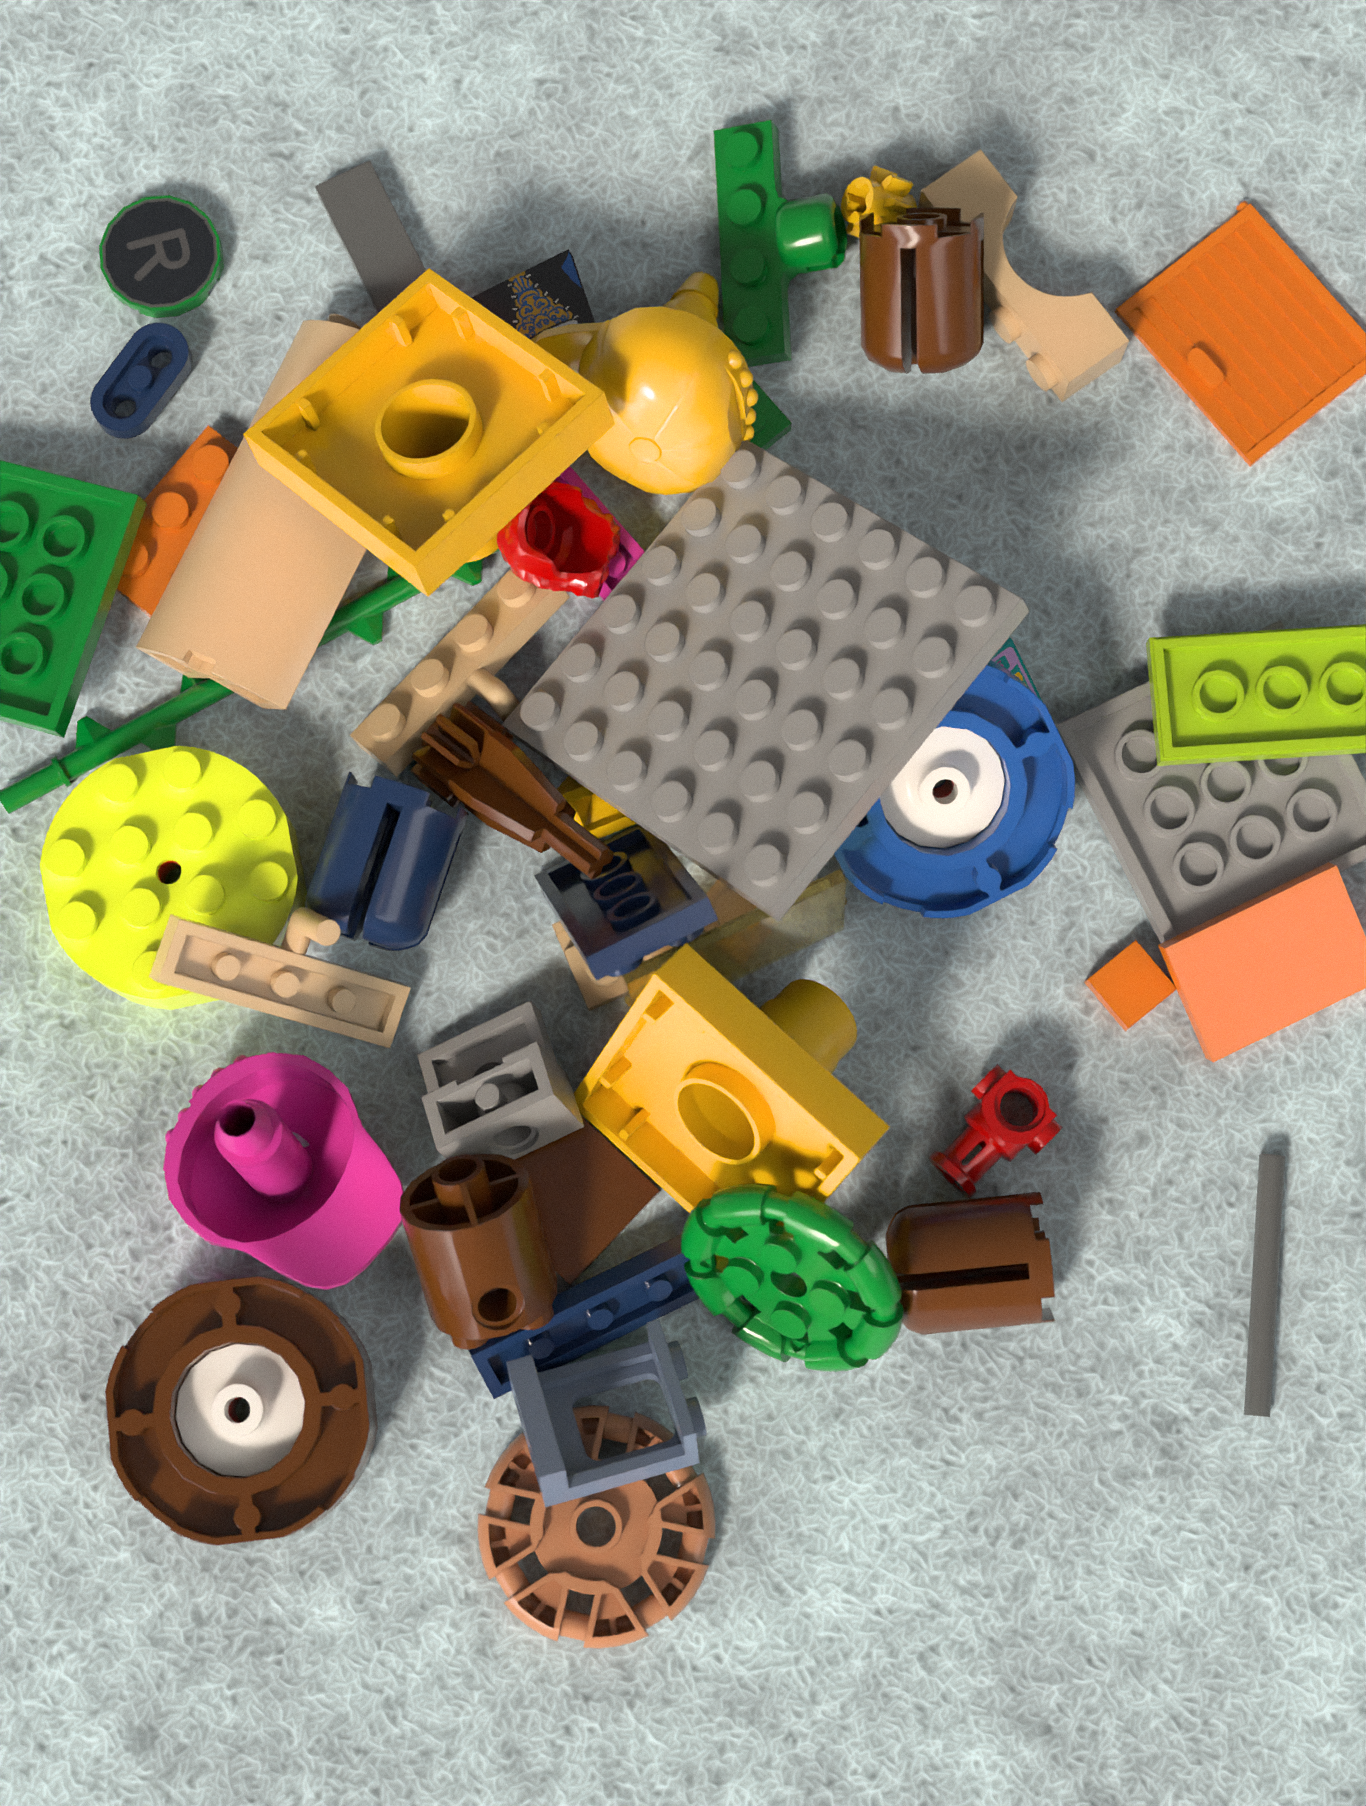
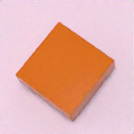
M1137 940L1132 942L1084 982L1125 1032L1177 990L1175 985Z

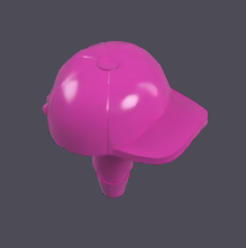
M275 1052L250 1057L240 1055L234 1059L233 1064L225 1068H216L211 1073V1078L204 1085H198L193 1089L192 1098L188 1101L191 1105L179 1111L175 1127L166 1132L165 1141L167 1144L163 1170L165 1172L168 1198L189 1229L211 1245L248 1253L279 1274L305 1286L328 1290L349 1283L362 1273L383 1251L403 1224L399 1212L400 1197L404 1192L402 1182L386 1155L364 1129L351 1092L329 1069L305 1055ZM292 1132L300 1135L309 1143V1146L303 1147Z

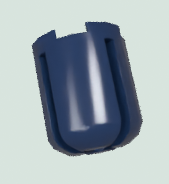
M349 772L306 895L307 907L335 921L340 927V936L356 941L363 929V939L369 941V946L378 949L400 951L418 946L428 935L469 813L459 807L456 818H453L431 808L433 802L429 800V792L380 776H374L371 788L357 785L358 781L353 773Z

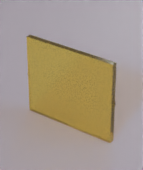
M838 869L811 882L779 922L761 909L756 908L701 934L687 944L732 983L844 930V914L847 904V898L845 897L846 879L841 870ZM684 945L675 946L642 962L635 970L622 975L627 993L624 999L627 1006L630 1008L633 1006L653 974Z

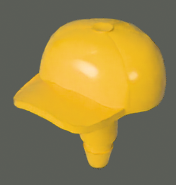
M706 272L690 274L673 294L670 301L663 306L634 308L605 322L569 324L546 329L531 339L541 348L604 391L615 424L588 448L591 457L605 470L648 493L670 495L695 492L697 488L713 482L721 474V469L735 451L739 450L742 441H750L754 436V428L751 424L756 420V412L751 406L757 403L758 393L753 389V374L749 370L744 356L732 340L718 328L716 319L718 315L719 285L717 280Z

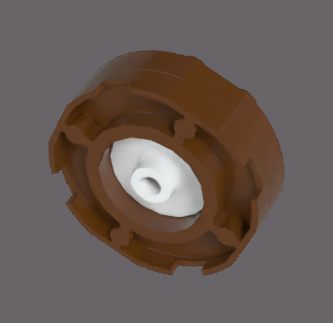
M260 1276L191 1284L171 1294L151 1309L152 1313L138 1326L126 1346H121L109 1373L105 1390L111 1461L119 1479L134 1501H139L154 1517L170 1527V1530L178 1535L214 1546L287 1537L312 1526L326 1517L346 1498L360 1479L370 1459L378 1431L372 1362L354 1329L333 1307L319 1297L290 1284ZM242 1399H246L251 1408L250 1415L244 1422L236 1414V1407Z

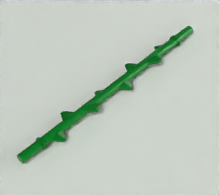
M484 558L464 563L452 577L471 586L482 582ZM388 567L387 583L336 609L317 648L347 632L373 646L383 641L384 612L416 596L421 591L391 567ZM182 675L180 694L113 730L106 728L87 716L77 721L75 750L59 759L57 756L52 757V763L1 789L0 801L8 814L64 784L66 787L71 786V781L139 744H143L153 751L176 746V728L178 723L235 692L210 678H188Z

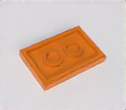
M1329 862L1158 945L1206 1059L1211 1062L1220 1060L1366 988V936L1337 865Z

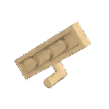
M510 569L350 734L351 738L368 755L397 777L414 760L411 758L412 753L423 748L422 738L420 737L422 733L427 731L440 713L449 720L453 704L458 702L465 707L467 702L477 694L489 703L504 722L520 702L507 685L494 675L570 596L566 591L540 589L533 584L521 580Z
M299 908L293 912L281 947L170 914L149 976L162 984L387 1048L391 1047L411 989L401 982L307 955L311 939L321 945L330 946L336 943L340 937V927L335 921L308 908Z

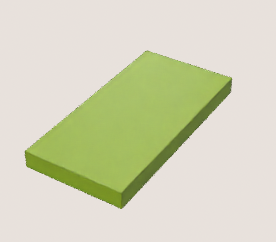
M1366 624L1148 638L1146 653L1157 766L1366 753Z

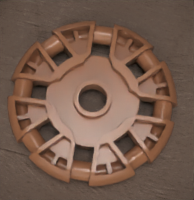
M590 1405L572 1408L585 1452L593 1460H603L598 1459L603 1438L628 1444L627 1453L666 1442L674 1436L671 1431L660 1423L635 1412L634 1418L610 1413V1406ZM522 1432L500 1455L484 1486L490 1489L485 1514L478 1513L477 1532L481 1559L488 1579L496 1578L508 1598L504 1604L515 1617L540 1635L558 1642L559 1636L585 1641L583 1648L601 1649L634 1643L648 1637V1628L667 1616L672 1621L685 1609L701 1586L709 1568V1565L703 1562L708 1539H715L716 1519L710 1487L704 1473L697 1475L692 1466L665 1473L675 1491L660 1501L657 1500L652 1487L643 1479L545 1508L526 1439ZM516 1495L535 1499L531 1511L530 1525L510 1520ZM590 1507L605 1508L615 1519L616 1530L613 1538L601 1546L587 1544L581 1539L577 1530L579 1516ZM662 1528L683 1532L678 1557L657 1553L661 1542ZM535 1551L540 1563L548 1574L530 1584L517 1562ZM642 1575L653 1594L632 1607L621 1589L630 1585ZM569 1589L583 1594L594 1595L590 1615L565 1609Z

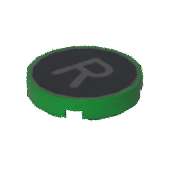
M170 195L144 197L123 207L107 224L99 245L100 269L113 295L124 305L126 304L130 308L138 310L140 314L152 318L178 317L201 306L210 296L209 291L213 288L217 279L219 282L224 268L223 246L209 216L192 202Z

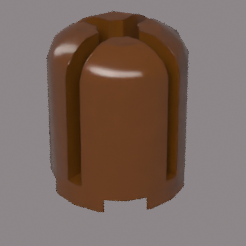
M906 208V214L896 216V222L874 224V212L861 215L859 218L861 347L868 360L889 372L906 374L911 371V365L918 364L922 374H935L960 368L973 360L981 351L984 343V213H980L971 222L961 221V208Z
M1031 1192L908 1205L895 1213L889 1223L885 1236L887 1259L897 1276L902 1291L899 1302L904 1309L903 1324L908 1330L926 1335L1055 1322L1050 1307L1042 1308V1298L1055 1297L1049 1238H1046L1044 1230L1040 1231L1039 1217L1032 1218L1030 1207L1033 1205H1043L1041 1193Z

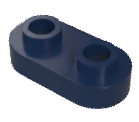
M151 323L138 329L95 385L91 393L90 407L99 426L107 434L121 439L134 438L143 434L152 425L187 378L192 367V352L184 335L177 328L166 323ZM165 352L172 355L171 362L166 367L155 368L151 365L152 359L159 353ZM132 401L136 403L135 410L131 415L120 417L115 414L116 408L121 402Z

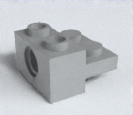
M531 1000L417 1055L428 1091L427 1094L421 1096L436 1149L446 1159L463 1154H501L517 1159L584 1127L568 1074L557 1063L541 1011Z

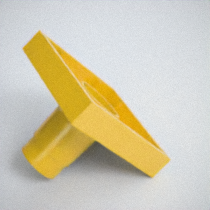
M428 268L243 434L261 467L429 597L464 563L483 559L499 549L497 533L615 423L604 391Z
M687 943L653 974L574 1092L580 1113L689 1213L702 1199L711 1198L719 1189L752 1183L774 1185L777 1193L789 1196L799 1191L825 1203L890 1128L887 1123L832 1075L838 1062L855 1045L857 1040L855 1019L848 1006L835 992L816 981L798 979L790 982L774 999L768 1000L758 1008ZM779 1221L777 1225L784 1226V1222Z

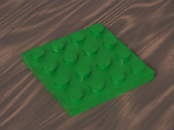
M0 460V721L62 738L65 737L147 503L139 495Z

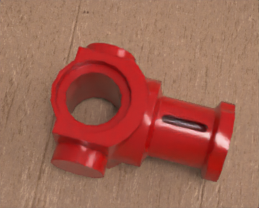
M998 1064L971 1090L980 1101L964 1116L968 1127L942 1153L934 1151L928 1157L936 1170L956 1190L969 1199L977 1192L975 1184L1000 1158L1011 1162L1026 1146L1036 1155L1063 1128L1054 1119L1057 1115L1049 1108L1047 1094L1041 1085L1032 1079L1018 1077L1011 1070L1006 1073ZM1016 1093L1028 1099L1033 1110L1032 1120L1028 1125L1016 1126L1004 1119L1000 1110L1001 1099L1004 1095ZM977 1145H980L981 1151L967 1165H962V1160Z

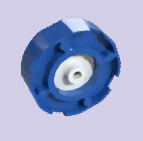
M990 660L834 853L846 878L861 892L882 905L885 902L898 908L920 912L922 917L954 918L971 915L1028 886L1044 870L1058 850L1054 844L1064 825L1068 808L1073 809L1075 797L1073 761L1046 705L1017 676L1005 667ZM944 779L943 783H941L939 786L934 787V785L939 780Z

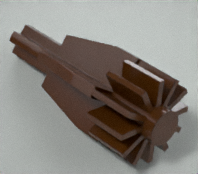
M468 701L465 707L458 702L453 704L449 720L440 713L436 717V721L420 736L423 748L412 753L411 758L418 763L410 771L417 777V780L451 807L456 808L462 802L468 811L487 826L540 853L549 850L551 847L589 878H597L601 874L603 866L612 861L614 852L574 820L575 809L520 747L512 742L514 737L507 732L508 729L472 701Z

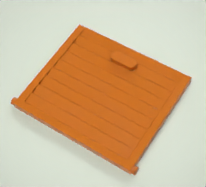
M1243 201L1237 206L1236 210L1238 213L1117 307L1115 313L1251 467L1366 375V332L1252 204Z

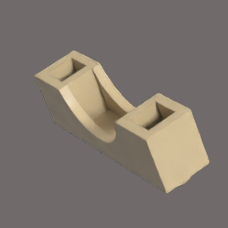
M979 150L923 188L918 208H961V221L971 222L980 213H984V302L991 309L989 313L990 321L998 335L1005 342L1011 343L1015 341L1028 357L1026 367L1035 383L1044 391L1052 389L1061 402H1063L1121 362L1129 339L1092 292L1076 296L1050 295L1031 287L1016 274L1004 251L1003 233L1012 220L1018 196L983 151Z

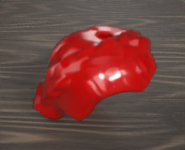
M554 480L497 533V545L504 561L510 565L512 572L521 580L533 584L540 589L568 591L576 596L596 598L599 597L603 582L609 576L610 560L618 553L621 527L615 523L612 514L602 512L595 500L584 497L582 495L583 490L579 487Z

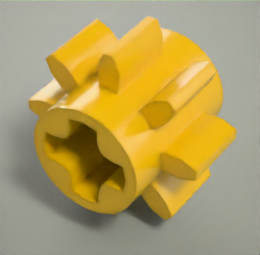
M873 166L870 179L856 177L845 189L841 201L842 215L849 222L846 233L859 238V218L861 215L874 212V224L896 222V216L906 214V208H917L915 198L909 194L913 183L898 177L897 173L878 166Z

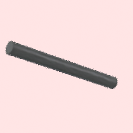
M1273 1154L1259 1155L1244 1415L1270 1417L1285 1170V1156Z

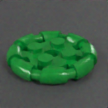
M752 1183L728 1186L717 1190L711 1198L702 1199L691 1210L685 1222L681 1235V1252L690 1259L684 1263V1268L696 1295L714 1317L722 1314L734 1325L731 1333L772 1358L784 1363L791 1357L804 1360L807 1369L838 1372L865 1366L869 1359L881 1358L892 1347L898 1338L903 1323L904 1309L899 1302L902 1291L897 1276L883 1251L873 1240L865 1242L852 1229L854 1226L852 1220L812 1196L799 1191L794 1192L792 1196L777 1193L776 1187L769 1184ZM782 1221L784 1226L777 1225V1223ZM795 1272V1273L798 1274L801 1278H799V1277L793 1275L792 1273ZM741 1295H744V1297L752 1304V1306L745 1299H743Z

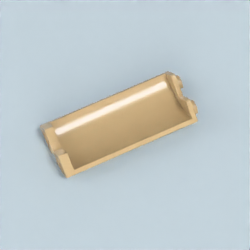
M329 314L326 321H303L249 428L361 328L353 321L338 314ZM244 436L135 648L188 678H210L263 709L286 710L367 549L261 467Z

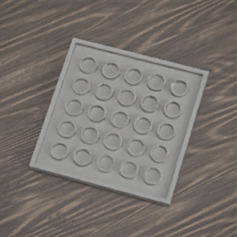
M746 440L742 441L739 450L735 451L721 469V474L713 482L696 489L502 725L508 729L507 731L516 740L779 922L1023 621L1029 610L1021 597Z

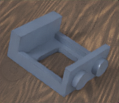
M659 1319L646 1322L649 1342L537 1373L532 1355L506 1362L512 1394L545 1508L699 1464L697 1438L707 1435L704 1417L697 1397L688 1399L684 1397L680 1381L688 1379V1372L683 1352L678 1340L666 1342ZM647 1379L659 1383L675 1430L674 1436L666 1442L607 1459L593 1460L589 1458L585 1452L572 1409L574 1403L586 1396Z

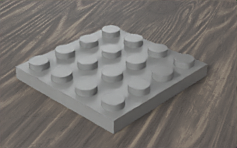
M1279 620L1258 631L1285 629L1282 621ZM1149 682L1055 725L1073 761L1074 774L1160 943L1328 862L1337 865L1340 873L1366 860V781L1352 754L1157 766Z

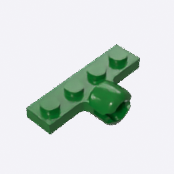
M772 119L713 130L724 334L732 340L744 356L748 367L791 361L788 302L790 281L799 274L834 269L843 263L847 251V234L840 206L835 204L833 197L827 193L792 200L782 198L779 129Z

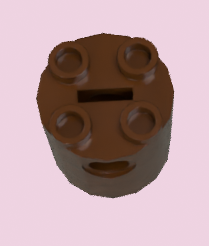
M463 1154L443 1160L410 1182L400 1197V1216L431 1319L441 1332L450 1335L452 1344L459 1349H475L485 1344L489 1338L505 1336L519 1329H539L548 1324L554 1316L552 1303L557 1296V1277L529 1173L518 1160L501 1154Z

